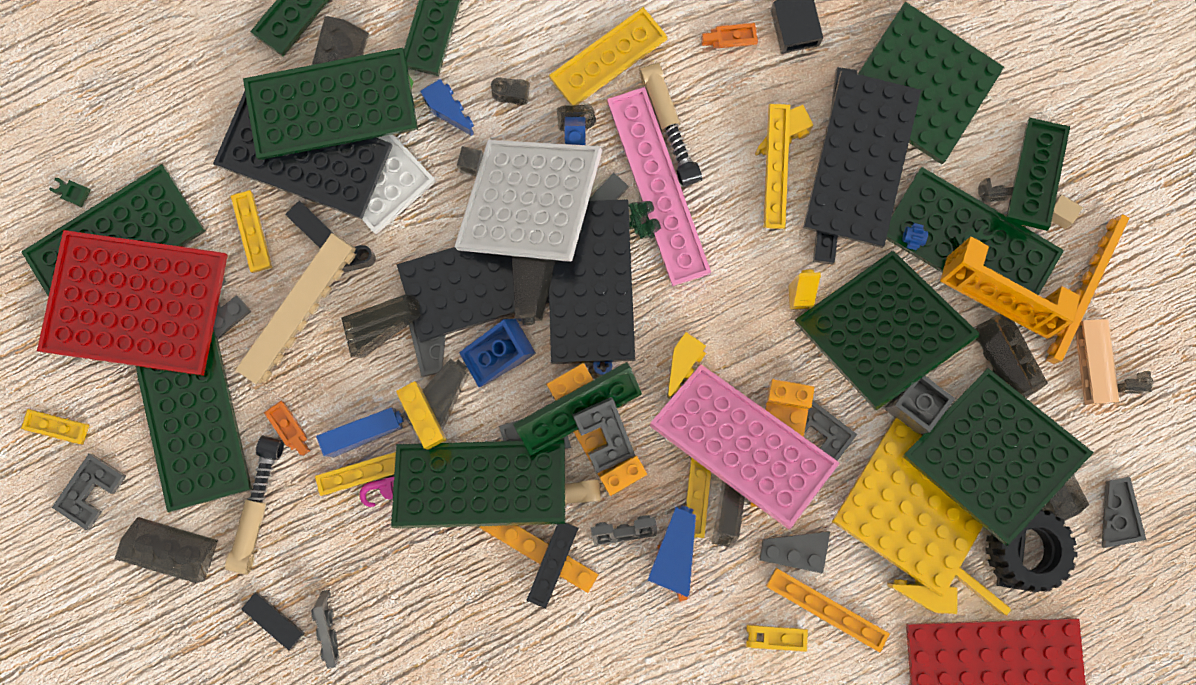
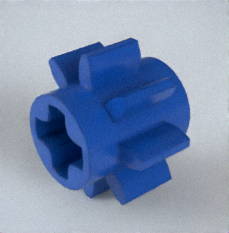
M914 223L911 227L905 228L902 241L906 242L907 248L917 250V248L926 244L928 231H924V225Z

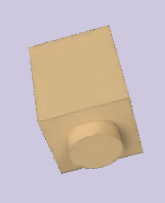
M1061 194L1056 198L1052 222L1065 229L1074 223L1083 207Z

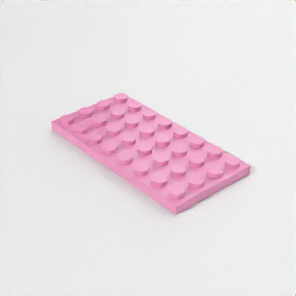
M703 365L696 369L650 423L651 428L789 530L839 465V462Z

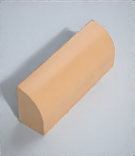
M1083 320L1080 322L1075 334L1084 404L1120 403L1109 320Z

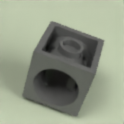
M924 376L890 400L884 409L919 435L929 433L955 398L927 376Z

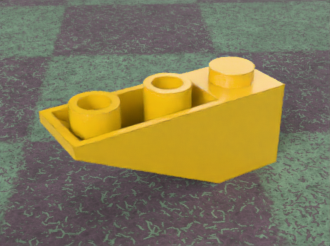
M803 104L790 110L789 144L793 139L807 137L814 126ZM767 136L757 147L756 156L760 154L766 155Z
M813 269L802 270L789 284L790 310L811 309L814 306L821 272H814Z
M687 332L682 336L672 353L667 392L669 399L682 387L680 385L684 378L688 380L692 375L694 363L696 361L700 363L706 355V352L703 351L706 345Z
M894 579V583H887L889 588L931 612L957 614V587L949 586L945 595L939 596L917 580H915V584H907V580Z

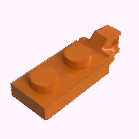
M755 23L716 26V29H712L711 33L702 34V46L713 45V48L757 45Z
M279 401L264 412L286 446L291 450L296 448L298 453L303 456L310 452L305 443L308 439L305 432L284 401Z

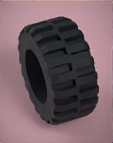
M1041 509L1008 546L1004 545L992 533L987 535L986 542H989V548H985L986 554L990 555V559L987 561L990 567H995V570H993L994 574L1002 578V582L1013 586V588L1031 592L1051 591L1052 588H1058L1063 584L1061 580L1067 581L1071 576L1069 571L1074 570L1076 566L1073 561L1074 558H1077L1078 551L1074 550V546L1077 543L1075 538H1071L1072 530L1069 526H1064L1065 521L1061 517H1056L1055 513ZM1029 529H1033L1040 536L1044 546L1043 558L1038 566L1032 570H1028L1022 564L1018 555L1019 540Z

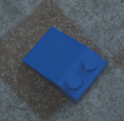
M503 319L459 352L478 387L486 385L536 354L516 319Z

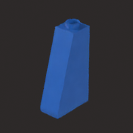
M391 407L319 434L316 438L323 456L334 458L402 429L401 423L404 422V419L399 410L396 411L395 408Z
M681 505L680 508L676 507L647 581L688 597L690 594L696 515L692 514L693 509Z

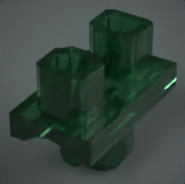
M651 201L629 204L632 213L629 215L631 220L629 228L634 229L635 234H639L640 239L654 238V233L661 229V225L657 219L649 220L647 214L655 209Z

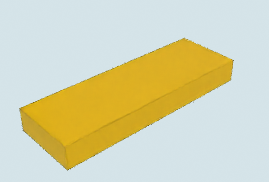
M27 409L21 429L83 445L90 425Z
M959 568L955 576L956 579L1000 614L1006 616L1009 614L1011 609L1008 605L962 568Z

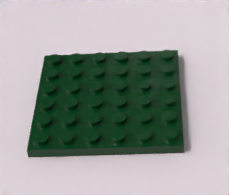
M905 1L858 74L921 90L909 143L942 165L946 162L1003 71L1004 66Z
M894 251L885 255L795 319V324L875 411L979 337V332Z
M987 368L942 415L929 433H925L903 457L1004 545L1008 546L1094 452Z

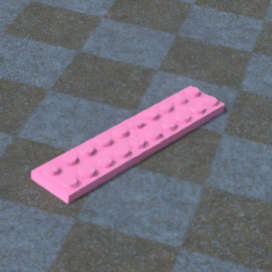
M645 87L607 99V104L672 287L711 274Z

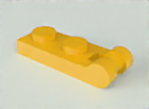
M747 625L746 632L749 633L746 647L807 652L808 629ZM757 633H763V641H757Z

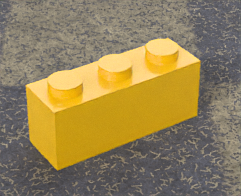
M414 381L396 390L423 447L430 449L446 441L447 439L420 385Z

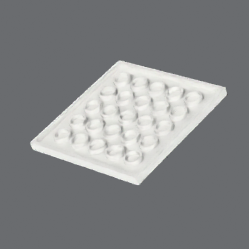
M488 140L454 247L459 251L572 262L600 161L601 147Z

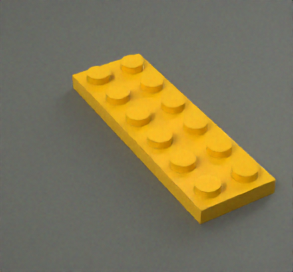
M642 7L551 73L549 79L572 108H574L664 43L668 36L647 10Z

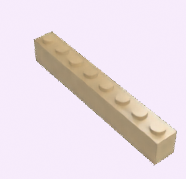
M331 233L236 368L237 372L256 385L262 382L266 383L269 380L274 365L278 366L284 358L282 354L286 348L290 349L296 341L294 337L298 331L302 332L308 324L306 320L310 314L314 315L319 309V301L322 297L326 298L332 290L331 284L334 280L338 281L344 273L343 267L346 263L350 264L355 258L356 254L354 252L356 248L337 234Z

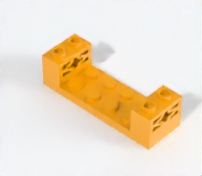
M970 236L947 256L940 282L1040 336L1048 339L1074 323L1080 295L1061 286L1047 297L1042 298L994 272L992 269L983 266L989 246Z
M582 363L546 385L556 401L593 381V378L585 364ZM601 428L582 436L578 430L574 431L589 460L587 452L607 444ZM636 455L597 473L610 496L648 475Z
M772 379L769 382L765 410L804 437L808 409L812 407L815 387ZM749 500L750 506L758 507Z

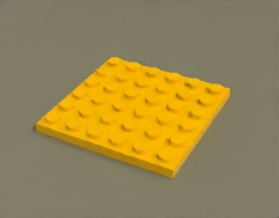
M895 418L831 522L939 596H944L983 526L903 457L923 435H918L898 418Z

